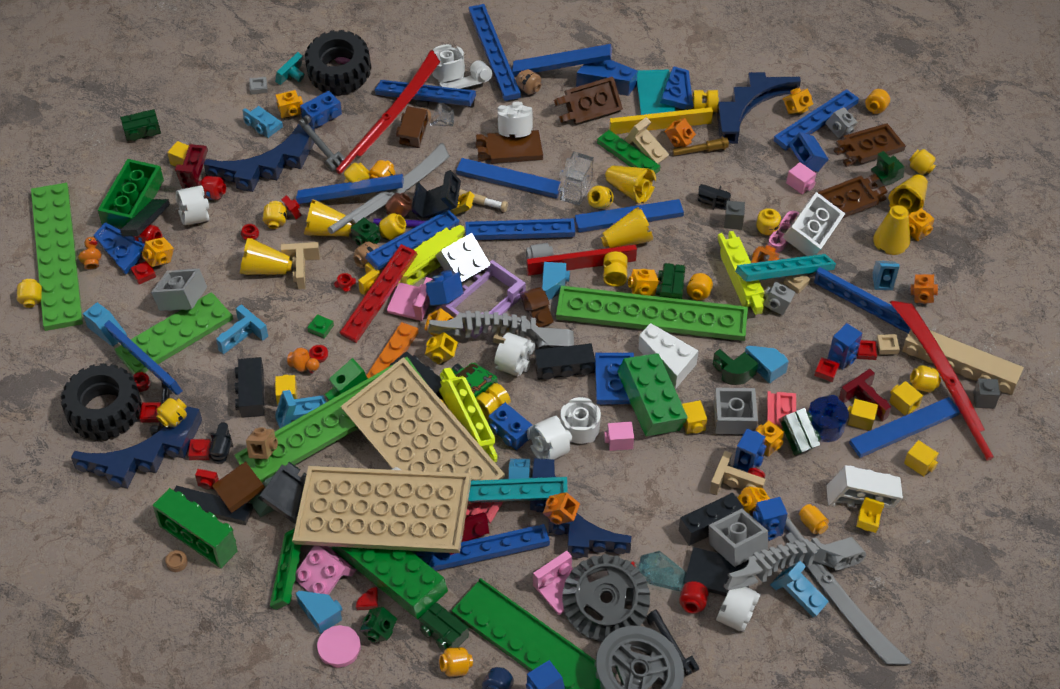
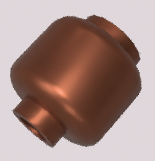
M395 193L385 204L387 215L395 213L404 218L411 211L412 200L405 193Z

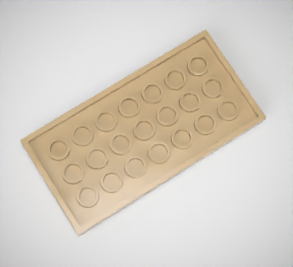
M404 357L341 406L342 410L392 469L398 467L401 470L470 473L471 481L499 480L505 477L503 471Z
M308 466L292 541L298 545L460 553L472 479L471 474Z

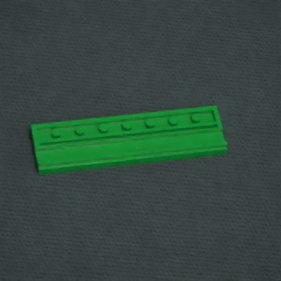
M480 578L474 587L451 610L452 615L528 671L531 672L550 660L562 676L565 689H601V683L595 675L594 658Z

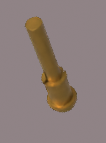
M721 137V139L706 141L703 144L672 149L673 156L704 150L708 152L719 149L726 150V148H729L728 138Z

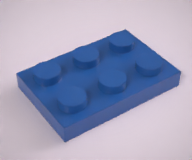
M595 353L596 404H631L617 371L623 359L634 357V353Z

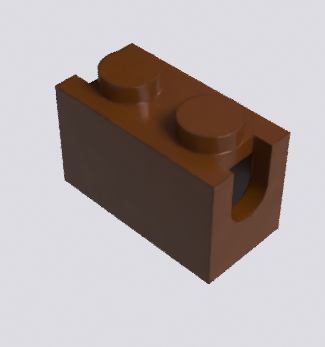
M407 106L405 113L403 112L401 116V126H398L396 131V137H400L399 144L420 148L429 121L426 109Z

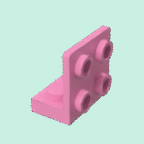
M426 277L424 284H420V287L399 283L388 305L387 313L423 321L430 304L429 296L426 293V283L433 279Z
M314 545L296 571L295 581L308 592L329 595L343 575L353 576L356 569L329 546Z
M565 551L533 573V586L558 615L564 613L562 603L563 588L567 577L573 570L572 556L568 551Z

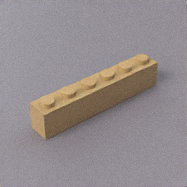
M910 330L902 352L933 364L915 334ZM930 330L955 373L975 381L978 378L998 379L999 390L1003 393L1013 394L1024 367Z

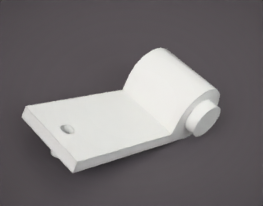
M475 61L470 67L471 76L439 83L440 87L460 89L484 83L491 79L492 70L483 61Z

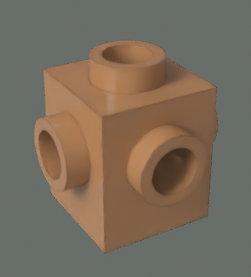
M264 427L254 429L246 439L249 458L268 459L278 446V439L275 437L274 429H266Z

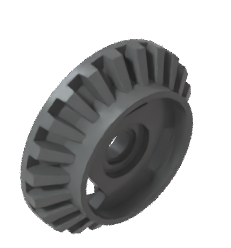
M602 554V556H592L580 562L567 577L562 595L563 609L568 621L575 630L591 640L603 642L610 633L619 628L641 626L650 606V591L645 577L630 561L621 559L616 555L608 556V554ZM599 571H607V576L589 583L588 576ZM626 589H632L634 592L631 610L624 609ZM608 592L612 595L613 599L610 603H604L601 601L600 595ZM587 605L602 616V621L595 620L584 611L585 606Z
M643 626L619 628L603 640L596 653L594 667H596L595 675L601 683V689H649L657 679L662 682V686L659 689H681L684 668L681 657L674 645L665 636L653 629ZM630 649L639 650L641 652L646 653L647 655L633 652ZM633 666H642L644 674H637ZM614 667L617 670L622 686L619 685L613 675L612 668Z

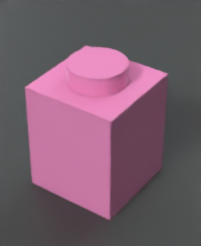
M800 162L788 171L786 183L803 195L815 186L816 173Z
M632 422L608 423L607 431H604V441L608 443L609 451L633 449L634 433Z

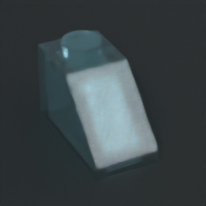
M661 551L641 555L638 565L640 573L649 584L676 591L682 590L687 572Z

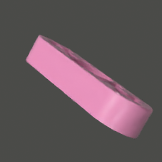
M789 211L782 219L779 229L770 236L768 245L776 248L775 252H781L788 244V241L782 238L784 233L780 230H788L791 225L790 220H795L799 212Z

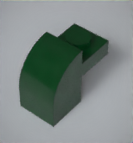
M882 151L878 153L876 166L871 168V172L876 174L884 185H891L904 177L905 166L894 155L889 157Z
M721 349L714 353L713 365L718 371L722 372L721 380L727 384L741 385L757 374L759 363L745 352L735 360L730 358Z

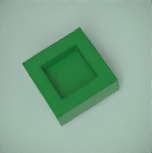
M317 314L307 327L308 332L325 339L333 328L334 321Z

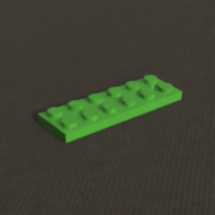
M211 292L200 298L192 309H182L130 340L154 362L160 364L232 321L233 315ZM122 345L114 349L117 356L133 374L148 371Z

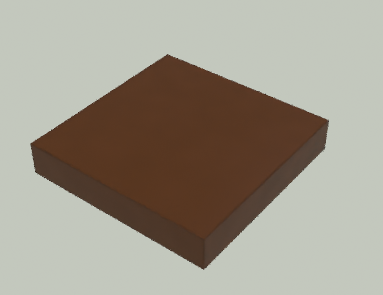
M246 461L212 485L231 512L237 510L265 489L263 483Z

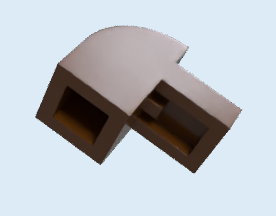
M541 287L520 293L525 311L529 310L531 318H536V325L538 327L554 323L548 306L550 305L548 297Z

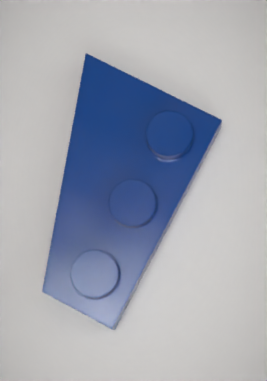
M673 66L660 103L685 110L693 108L689 70Z
M105 222L94 234L97 242L125 274L142 258L145 244L135 241V238L132 236H122L121 231Z

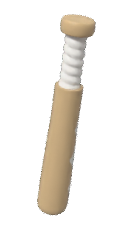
M460 189L459 196L468 191ZM473 193L475 196L472 203L483 206L488 205L506 212L508 202H499Z

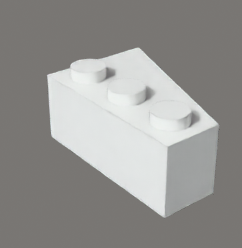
M651 323L640 334L638 349L643 355L659 353L676 389L697 365L698 350Z
M845 465L827 484L828 506L835 507V503H847L848 507H854V504H862L864 498L868 497L883 502L884 508H894L903 499L901 479L890 474Z

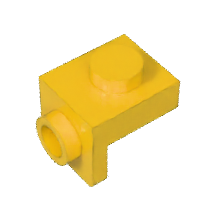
M471 191L460 195L457 208L450 211L454 215L468 211L473 205L472 202L475 195Z
M370 263L365 264L366 275L358 280L359 292L364 296L381 274L380 270H376Z
M865 497L858 513L856 527L876 533L879 528L884 503Z

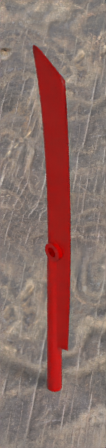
M433 50L429 51L423 64L396 101L336 168L337 173L341 174L356 156H362L423 86L440 63Z
M890 301V304L907 323L930 357L987 461L993 459L994 456L981 434L985 429L953 368L913 304Z

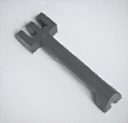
M306 115L298 121V124L327 156L328 159L325 161V164L331 171H334L345 157L339 151L335 154L332 153L308 125L311 119Z

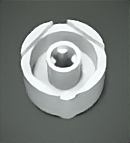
M446 44L433 49L440 61L432 73L433 77L438 79V82L446 83L464 77V52L460 47L456 46L457 48H453L452 45Z
M513 102L512 105H501L498 107L499 134L509 137V134H515V137H524L531 134V130L533 131L531 107L524 106L522 102Z
M202 185L176 191V202L179 204L180 209L178 212L183 225L209 221L207 211L209 203L208 199L203 197L204 189Z
M508 332L503 337L506 339L504 344L500 343L497 348L494 364L498 366L495 368L515 376H520L523 371L527 372L530 367V361L528 360L530 354L535 349V343Z
M577 397L569 400V403L566 405L564 404L561 409L560 422L564 429L571 433L572 441L570 442L583 444L595 441L600 430L601 412L599 407L594 405L588 398Z
M557 416L547 418L530 426L527 430L528 440L532 439L533 443L530 447L534 455L539 459L555 460L567 454L570 450L572 435L568 430L564 429Z
M748 587L729 590L716 621L744 632L761 594Z

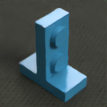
M242 304L235 308L238 322L216 338L218 350L222 354L228 352L252 333L262 341L268 337L266 324Z
M290 390L282 391L275 414L279 428L286 426L292 420H296L326 403L324 395L294 399Z
M798 561L781 571L770 585L775 590L784 587L812 617H815L829 601L801 573L806 566L801 561Z

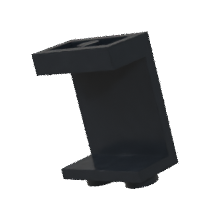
M449 170L445 172L443 185L427 191L419 182L416 183L411 211L423 221L457 208L461 180Z

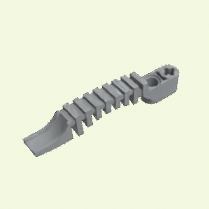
M465 311V313H459L451 320H429V326L427 327L428 333L439 335L445 332L449 336H461L460 329L463 330L464 324L465 338H470L472 330H474V334H479L481 325L483 333L488 332L489 326H491V331L495 333L497 327H500V332L505 334L506 328H509V333L515 334V331L518 330L519 336L523 338L528 336L538 346V349L574 345V332L572 330L541 328L536 325V318H530V321H528L526 316L519 318L515 314L508 316V313L498 315V312L489 314L488 311H484V314H481L480 311H475V313Z
M816 537L812 538L811 542L808 539H804L801 543L795 541L793 544L790 542L786 543L785 546L781 544L776 549L770 547L768 551L766 549L761 550L760 554L758 552L753 553L752 557L748 558V565L744 569L729 573V579L727 584H724V588L726 590H733L756 584L758 580L754 575L762 582L767 581V576L772 575V571H778V566L781 569L785 568V563L790 567L793 565V562L801 561L803 563L804 561L807 566H812L813 561L830 566L835 570H841L862 562L866 557V552L853 537L826 545L820 543Z

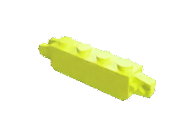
M458 225L451 230L445 228L414 250L417 251L418 255L399 283L413 285L440 267L441 264L435 255L442 249L464 238V226Z
M729 231V239H725L722 233L718 234L721 259L742 306H751L755 315L762 314L764 290L760 281H744L735 272L737 265L751 263L740 237H736L734 231Z
M450 367L443 369L440 373L442 387L439 391L447 408L490 458L497 462V454L493 447L495 437L466 378L463 376L456 377Z

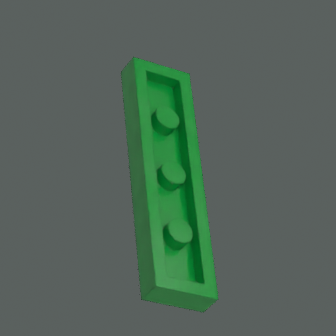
M608 130L597 138V144L628 166L648 168L653 170L655 174L660 171L661 166L612 131Z
M295 528L284 534L270 607L275 610L289 605L292 599V589L296 580L295 574L302 546L294 544L292 541Z

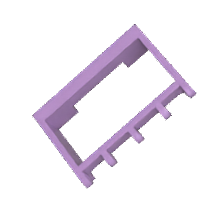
M491 260V265L485 269L487 271L482 276L474 275L475 282L471 286H462L464 294L451 301L450 304L439 305L436 310L441 308L455 318L460 312L454 308L489 278L494 276L510 287L507 290V297L489 311V314L498 312V315H502L521 299L520 293L526 291V283ZM482 325L479 334H474V330H472L470 336L476 339L483 332Z

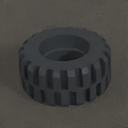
M344 30L324 32L320 37L314 38L313 43L311 42L305 51V64L309 80L322 92L330 91L332 94L337 93V95H342L344 92L351 93V90L360 88V85H363L371 74V60L367 44L359 35H354L353 32H345ZM338 57L351 59L341 66L326 65Z
M100 363L99 366L93 364L87 369L82 368L78 371L77 375L73 374L69 378L70 382H66L63 387L64 390L61 392V405L69 426L84 438L89 436L91 440H98V438L107 440L111 436L115 438L120 436L119 433L128 431L130 429L129 426H133L137 421L136 417L140 416L142 401L134 377L124 368H118L117 365L113 364L107 366L106 363ZM105 394L117 396L116 400L107 407L101 409L86 407L97 396Z

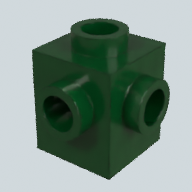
M364 217L351 227L352 240L358 246L365 242L378 244L381 240L379 227Z
M384 607L373 608L363 618V624L359 631L370 642L388 641L398 618Z

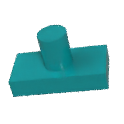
M297 52L276 72L275 82L281 85L290 76L300 82L305 76L299 70L302 66L303 55Z

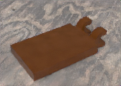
M613 77L565 90L566 96L553 100L555 107L566 104L568 113L559 116L560 123L573 119L574 124L623 110Z
M886 123L844 135L843 140L836 141L838 147L834 148V152L836 155H840L846 150L848 151L845 153L848 159L843 160L844 165L848 167L857 160L860 164L875 160L878 153L882 151L887 155L902 152L905 150L906 145Z
M531 130V134L524 137H515V134H509V137L499 133H487V137L482 134H476L478 162L490 160L492 164L543 160L539 130Z
M873 174L865 179L862 175L817 193L844 212L843 218L885 201L887 197L884 194L888 190L885 186H882L872 191V189L878 187L876 182L879 180L877 175Z

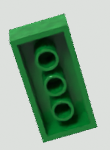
M127 159L97 210L101 224L103 225L106 222L115 228L122 229L154 199L164 182L161 166Z
M659 353L624 358L617 373L645 437L680 431L688 417Z
M169 488L152 505L160 528L220 569L238 552L233 528L225 522L221 523L218 521L213 513H207L202 510L198 503L187 500L180 491L175 492Z

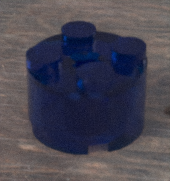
M836 395L823 396L812 401L808 410L812 416L811 424L814 430L818 431L823 442H833L841 438L849 417L846 405Z

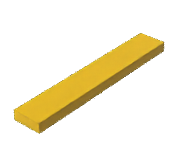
M712 107L610 118L609 130L615 134L630 133L633 127L646 117L651 121L647 127L648 131L667 129L674 121L683 118L687 120L690 126L711 124L713 110Z

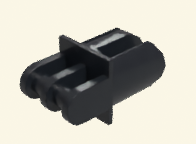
M701 184L698 189L697 200L713 206V210L715 207L726 210V203L730 201L731 193L721 190L722 186L717 189Z
M221 422L218 425L216 434L211 433L212 441L209 453L211 459L216 464H223L227 460L230 447H233L228 424L225 422Z

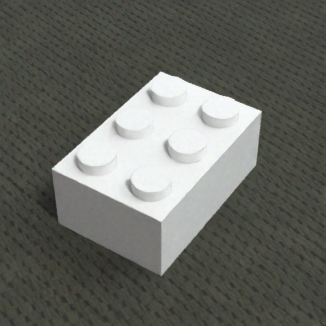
M815 192L782 238L806 256L816 255L845 213Z

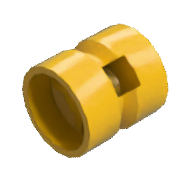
M693 90L692 109L712 107L713 112L718 111V90H707L706 93L703 90Z
M609 252L604 256L603 281L607 285L618 287L627 282V256L625 254Z
M494 383L486 390V393L482 392L476 397L486 419L505 402L510 404L511 402L507 391L498 383Z

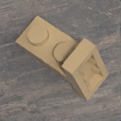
M646 117L633 127L625 141L630 145L635 143L643 154L659 164L669 154L647 130L651 121Z
M318 242L281 244V252L290 256L289 260L293 261V268H296V271H293V282H297L298 289H305V260H320Z
M724 451L711 481L710 493L718 495L722 483L741 490L748 486L764 488L766 479L730 467L732 453Z

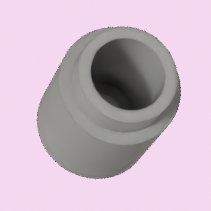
M548 243L530 245V247L526 248L527 259L553 256V248Z

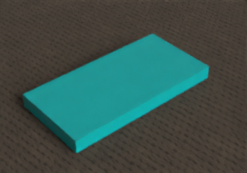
M669 69L637 70L640 115L675 111V107L660 103L670 74Z

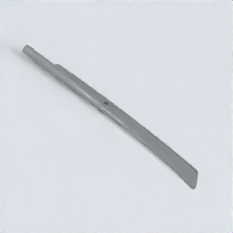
M440 143L424 161L404 176L403 188L382 191L328 227L329 233L333 234L350 221L357 223L363 217L365 218L384 206L395 193H403L450 157L445 145Z
M787 516L785 527L789 533L785 535L791 544L795 541L801 543L804 537ZM813 561L812 566H807L832 601L885 664L907 665L912 663L870 622L824 564Z

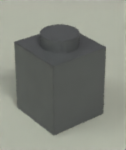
M727 201L724 219L725 229L742 230L745 202Z
M978 378L973 391L975 408L995 409L1000 397L998 379Z

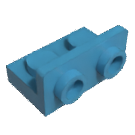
M260 106L251 112L246 108L242 110L245 124L253 127L259 134H263L267 138L283 128V123Z

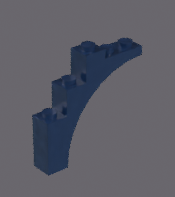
M748 72L747 87H733L732 102L718 103L717 120L720 139L721 137L728 138L729 144H738L740 124L745 116L754 107L766 100L791 94V90L800 87V77H766L765 72Z
M298 124L284 142L261 155L235 161L206 159L204 162L206 176L220 177L228 182H235L236 189L253 192L260 177L278 180L284 166L302 169L315 142Z
M187 406L185 408L187 417L175 428L170 426L166 428L164 426L152 437L132 447L108 453L74 451L71 456L74 467L81 472L87 471L101 477L106 476L108 483L115 488L123 487L128 489L137 469L145 473H157L165 454L174 458H185L189 450L190 439H194L202 422L200 409Z
M534 458L532 478L556 477L553 459ZM530 500V510L543 512L547 500ZM578 513L574 521L559 525L552 523L549 519V533H554L555 535L569 534L568 552L574 558H588L589 550L597 553L615 552L616 554H630L632 538L630 535L618 534L599 528L585 520Z

